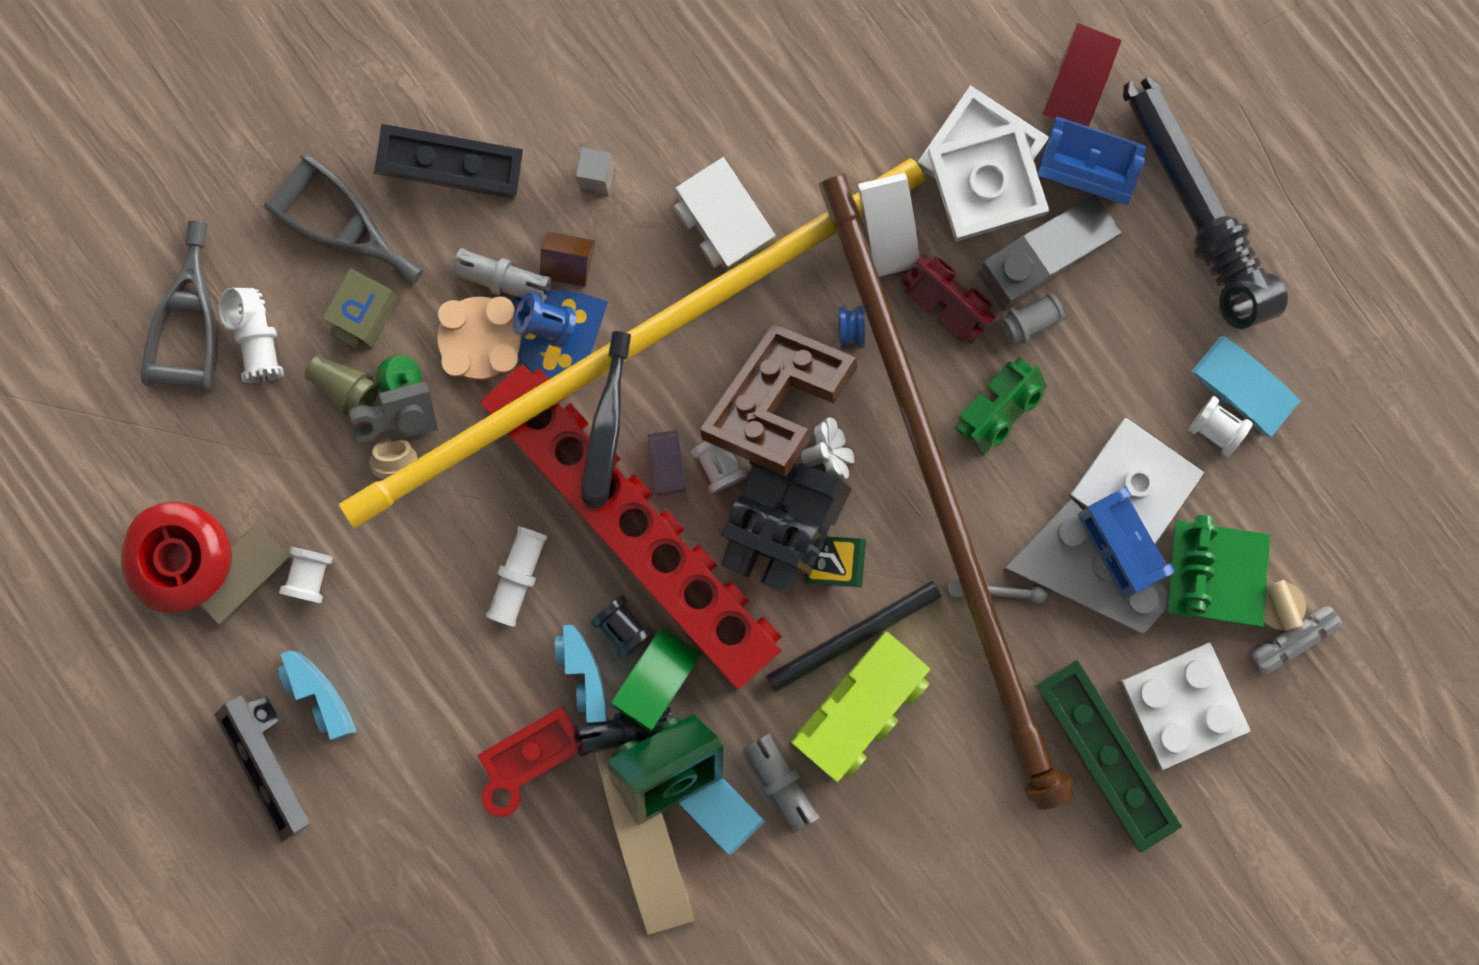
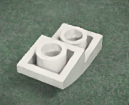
M905 173L858 184L861 217L867 232L868 247L878 276L918 268L915 264L919 259L917 233L908 180Z

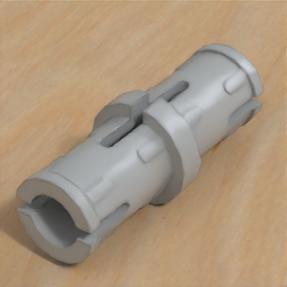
M460 248L455 257L460 260V263L472 266L473 268L454 262L452 267V277L461 278L489 287L490 292L498 296L507 293L522 299L527 293H532L540 298V302L545 303L547 299L543 291L531 288V286L549 292L551 277L514 267L511 260L501 258L500 261H496L469 252L464 248Z
M769 733L758 739L767 758L764 757L756 742L748 745L743 750L748 754L765 782L766 786L763 790L767 797L771 795L774 797L789 823L791 831L795 833L805 827L796 808L799 809L806 823L810 824L820 816L815 812L798 784L797 779L800 776L796 769H789L772 740V735Z

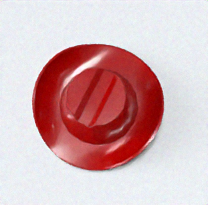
M181 502L160 503L138 514L126 531L121 550L122 573L131 592L148 608L164 613L187 611L208 600L227 578L232 559L230 541L221 524L203 509Z

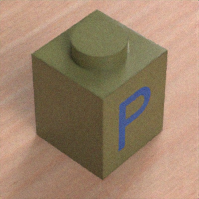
M350 268L322 319L333 327L330 335L344 344L356 349L358 343L361 342L373 348L399 298L391 289Z

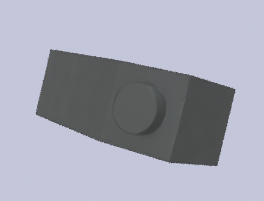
M1094 195L1030 231L985 260L978 274L1003 311H1006L1120 236L1122 232L1098 197Z

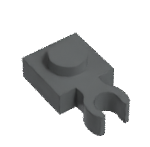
M426 381L379 393L382 404L380 406L370 407L361 405L348 411L352 425L364 421L368 422L364 426L353 428L356 441L359 443L371 441L380 433L386 431L389 432L391 441L394 442L438 430L430 391Z

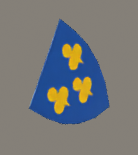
M566 290L543 291L544 295L547 296L546 304L557 308L569 306L574 309L576 324L573 334L569 338L568 343L562 348L553 347L549 340L530 333L527 336H521L519 360L533 372L539 368L550 379L587 357L592 352L608 301ZM514 298L511 300L512 304L514 305L515 312L519 302L521 301V298Z

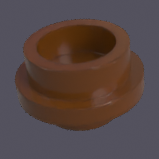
M1052 767L1049 770L1033 775L1031 783L1025 789V793L1030 801L1035 802L1038 809H1052L1072 798L1071 786L1073 785V779L1069 772H1059L1058 768Z

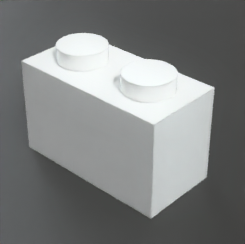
M724 157L675 187L679 202L673 205L686 228L689 230L695 226L705 240L699 246L714 269L721 265L725 272L775 243V233Z

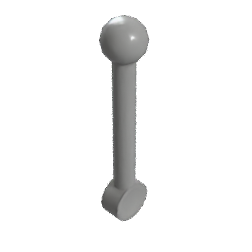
M959 579L950 581L947 587L949 595L954 598L964 596ZM1040 585L1034 586L1031 589L987 586L990 596L1030 599L1035 604H1042L1048 598L1046 588Z

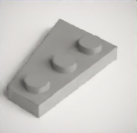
M1072 499L1003 568L1046 588V590L1074 601L1088 608V610L1138 634H1144L1167 609L1168 591L1159 582L1124 599L1077 515L1082 509Z

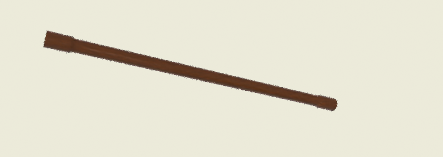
M846 174L831 177L820 182L818 185L831 222L839 234L1011 727V737L1025 776L1044 772L1053 766L1040 729L1034 722L859 222V211Z

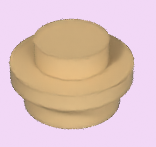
M390 438L374 446L372 450L373 455L369 463L371 472L376 477L385 479L417 460L418 457L408 441L401 439L392 442Z

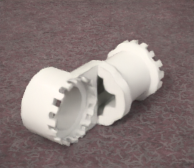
M227 288L219 300V317L223 326L233 331L234 341L241 347L245 369L241 373L242 382L251 384L253 382L259 383L260 378H262L263 382H266V377L270 381L283 377V368L278 366L273 340L277 337V332L274 327H267L266 309L263 305L265 301L259 298L262 297V294L258 293L259 290L254 288Z

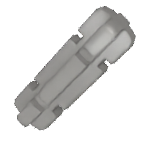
M1330 606L1323 607L1310 615L1311 620L1303 619L1304 625L1284 631L1272 639L1273 644L1265 643L1251 654L1256 667L1263 674L1271 673L1283 665V660L1290 661L1319 643L1321 636L1328 637L1342 627V622L1337 613Z

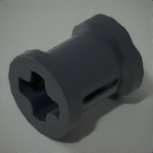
M623 595L614 600L591 621L595 629L601 628L618 647L617 655L621 659L628 656L654 633L650 626L643 627L626 607L627 600Z

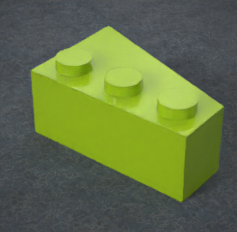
M884 631L790 742L837 783L843 775L849 779L866 760L867 756L862 752L875 738L881 742L896 725L898 719L893 715L906 700L912 705L929 686L930 683L924 677L930 671V668L889 632Z

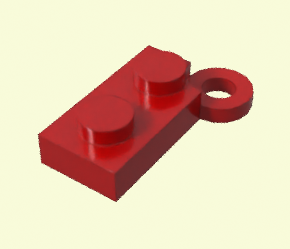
M564 706L559 707L477 755L491 779L482 792V803L489 814L495 817L511 815L518 809L521 803L519 787L578 754L576 747L581 745V741H574V724ZM498 788L508 790L511 796L509 804L504 807L497 806L492 799L494 791Z

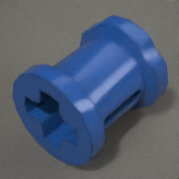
M527 293L517 306L513 321L514 332L521 336H527L530 333L549 340L553 347L562 348L568 343L569 338L573 334L576 314L574 309L569 306L557 308L540 302V298L537 295Z

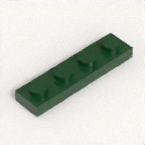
M1074 660L1034 685L1138 852L1142 853L1182 828L1179 820L1078 660Z

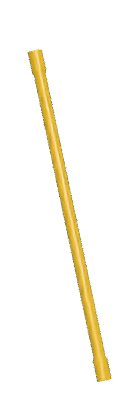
M912 158L907 159L875 179L905 173L909 191L925 182L922 170ZM858 192V193L854 194L853 197H854L856 206H857L858 211H859V219H860V218H862V217H861L860 198H859V192ZM828 211L626 332L631 334L628 359L624 360V362L836 234L837 229L832 224ZM610 343L384 480L372 483L339 503L338 505L353 529L387 510L395 501L609 372L611 357L608 356Z

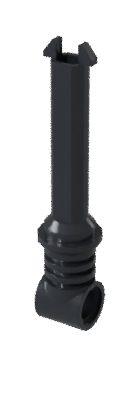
M1146 77L1140 82L1145 91L1138 93L1133 82L1129 81L1123 86V99L1125 102L1129 101L1132 111L1197 230L1194 240L1197 248L1193 253L1196 258L1204 260L1206 265H1214L1210 272L1212 276L1219 275L1215 280L1218 286H1225L1221 290L1219 307L1223 318L1232 327L1245 329L1279 317L1285 311L1288 303L1285 285L1277 276L1272 273H1266L1264 268L1257 269L1261 265L1259 258L1252 259L1251 257L1255 255L1254 249L1252 247L1246 248L1250 244L1247 238L1250 231L1246 223L1240 224L1237 218L1227 216L1160 91V85L1150 77Z

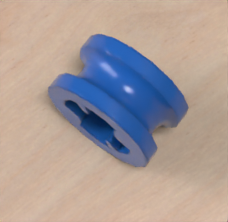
M863 305L856 306L854 311H848L845 309V306H839L840 349H847L849 344H856L858 349L864 348L865 323Z

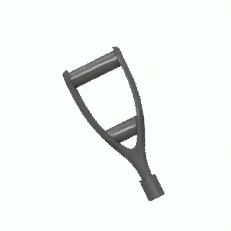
M302 154L300 156L302 161L270 203H264V208L301 235L330 248L370 256L386 262L394 267L393 271L411 285L415 284L421 277L423 269L405 256L399 257L387 245L365 206L338 177L309 155ZM317 172L335 184L357 208L355 214L336 239L317 234L285 215ZM366 229H368L370 234L369 242L356 244Z
M188 221L185 245L188 246L186 259L177 278L157 307L148 331L141 368V381L145 386H150L151 383L198 387L203 388L204 392H209L213 389L218 351L217 325L200 261L201 248L205 247L207 223ZM193 282L198 293L182 292V290L188 283ZM171 309L204 312L206 324L204 369L155 364L162 329Z

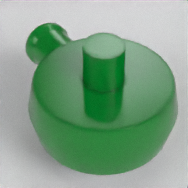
M393 355L379 365L376 380L381 392H386L420 383L421 371L417 363L410 357Z

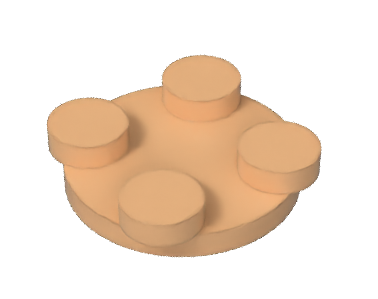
M501 296L493 299L488 297H471L460 302L450 300L441 305L438 311V318L441 323L437 336L438 347L442 356L441 364L447 374L453 377L463 376L473 380H486L499 376L502 373L511 372L516 368L521 347V335L514 332L515 308L508 298Z

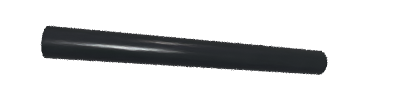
M931 581L771 672L766 677L774 691L777 692L940 599L942 595L936 584Z

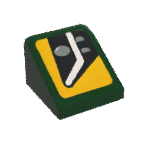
M826 536L824 546L815 560L816 564L811 575L805 574V582L831 587H862L866 539Z

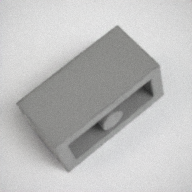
M581 147L576 172V179L580 190L609 196L614 173L611 153Z

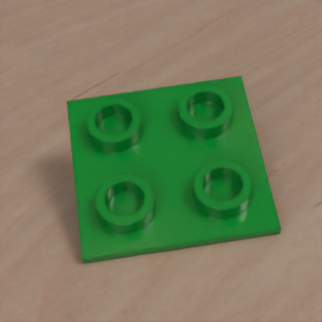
M1206 515L1195 516L1194 523L1175 520L1171 565L1175 572L1169 577L1166 613L1262 628L1271 534L1214 526V518Z

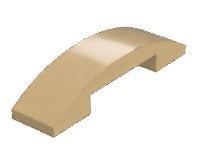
M619 747L595 752L613 824L647 934L650 935L695 921L663 813L661 812L644 823L637 825L609 777L607 761L613 758L612 754Z

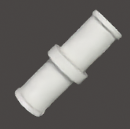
M521 526L517 528L518 532L506 565H500L497 575L501 576L489 611L486 613L487 618L513 627L516 625L515 621L528 586L533 587L536 578L532 575L544 542L548 537Z

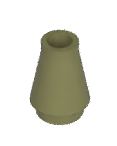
M322 355L315 356L305 371V378L312 382L345 415H348V411L356 406L366 405L371 407L377 397L379 387L372 381V376L369 373L334 362Z

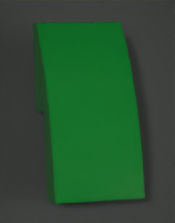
M661 627L610 703V706L648 732H651L701 656V653Z

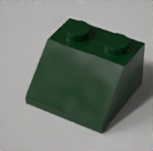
M692 714L683 720L680 717H675L664 722L656 729L655 735L641 743H638L637 740L625 743L615 750L612 754L613 758L607 761L611 781L637 825H640L723 779L724 745L712 730L695 714Z

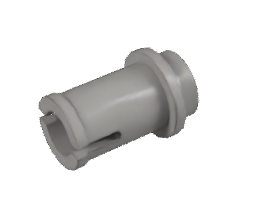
M1050 293L1046 297L1018 311L1014 308L1009 309L1007 316L1001 318V326L1012 344L1019 341L1025 344L1030 341L1031 335L1053 324L1064 321L1065 313L1058 298L1053 293Z

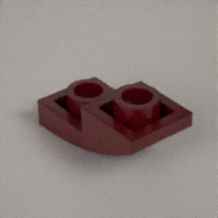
M1077 23L1059 66L1060 70L1042 115L1054 120L1057 116L1089 127L1122 40Z

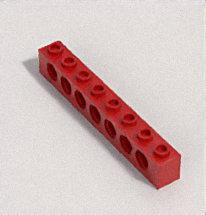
M521 364L480 401V404L491 415L549 380V378L539 368L531 373ZM559 403L548 408L551 411V420L541 430L530 429L525 422L508 432L507 434L738 690L782 651L775 644L782 638L781 635L763 616L755 621L743 607L750 601L731 580L723 586L711 573L717 565L699 545L691 550L681 540L679 535L685 529L667 509L658 514L647 502L653 494L635 474L626 479L616 468L615 464L621 460L617 454L615 455L612 480L615 481L616 485L613 496L599 508L588 507L583 502L581 484L589 444V437L583 429L589 423L571 403L564 409ZM572 441L583 446V456L578 463L567 466L559 462L558 451L563 444ZM630 512H640L648 519L646 531L638 537H629L621 529L623 518ZM672 547L679 552L680 563L674 571L662 573L654 568L653 557L660 548ZM696 582L707 584L713 591L711 603L703 609H694L685 601L687 588ZM726 618H736L745 627V636L736 645H726L717 637V627Z

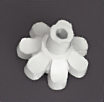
M828 417L821 421L814 429L816 445L804 449L801 457L803 463L809 467L822 463L825 465L829 475L839 479L848 478L849 470L846 464L854 463V454L851 449L842 447L846 442L844 433L840 428L838 429L835 419Z

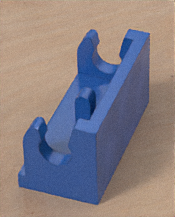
M1056 116L1039 162L1038 176L1129 205L1145 160L1143 157L1146 146Z
M1127 486L1091 504L1077 514L1124 599L1175 572L1171 564L1167 565L1131 503L1129 499L1131 493Z

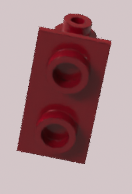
M927 255L919 258L915 264L922 271L918 273L912 268L901 280V283L907 287L904 292L928 313L932 312L940 301L945 303L948 307L936 320L960 342L965 339L970 344H973L984 331L977 324L981 322L983 325L988 326L996 318L989 311L992 304L976 289L970 288L967 291L955 281L956 272L941 258L935 256L931 259Z

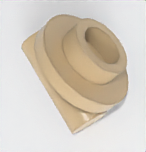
M1285 579L1266 586L1263 623L1272 629L1285 631L1304 625L1302 619L1306 612V601L1302 592L1296 586L1287 583Z

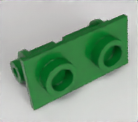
M1018 358L1014 363L1009 361L987 385L988 390L998 398L991 402L980 393L958 416L960 422L955 426V429L968 440L972 437L983 456L992 446L996 447L1003 443L1010 434L1013 423L1024 412L1033 410L1041 401L1047 385L1038 366L1035 365L1031 368L1021 358Z

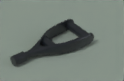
M621 331L612 332L608 354L611 357L610 368L593 418L581 484L582 500L591 508L602 507L609 497L620 430L622 368L624 360L628 359L631 334Z

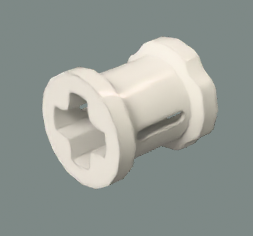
M1212 396L1195 417L1188 430L1193 434L1198 432L1220 446L1222 448L1221 453L1228 458L1240 445L1253 423L1248 419L1239 420L1219 406V399Z
M706 441L690 451L693 458H699L711 482L708 487L711 495L723 491L749 476L746 468H740L733 453Z
M291 546L289 554L293 556L288 581L286 585L280 586L279 593L322 603L323 596L319 592L326 565L332 564L334 557Z

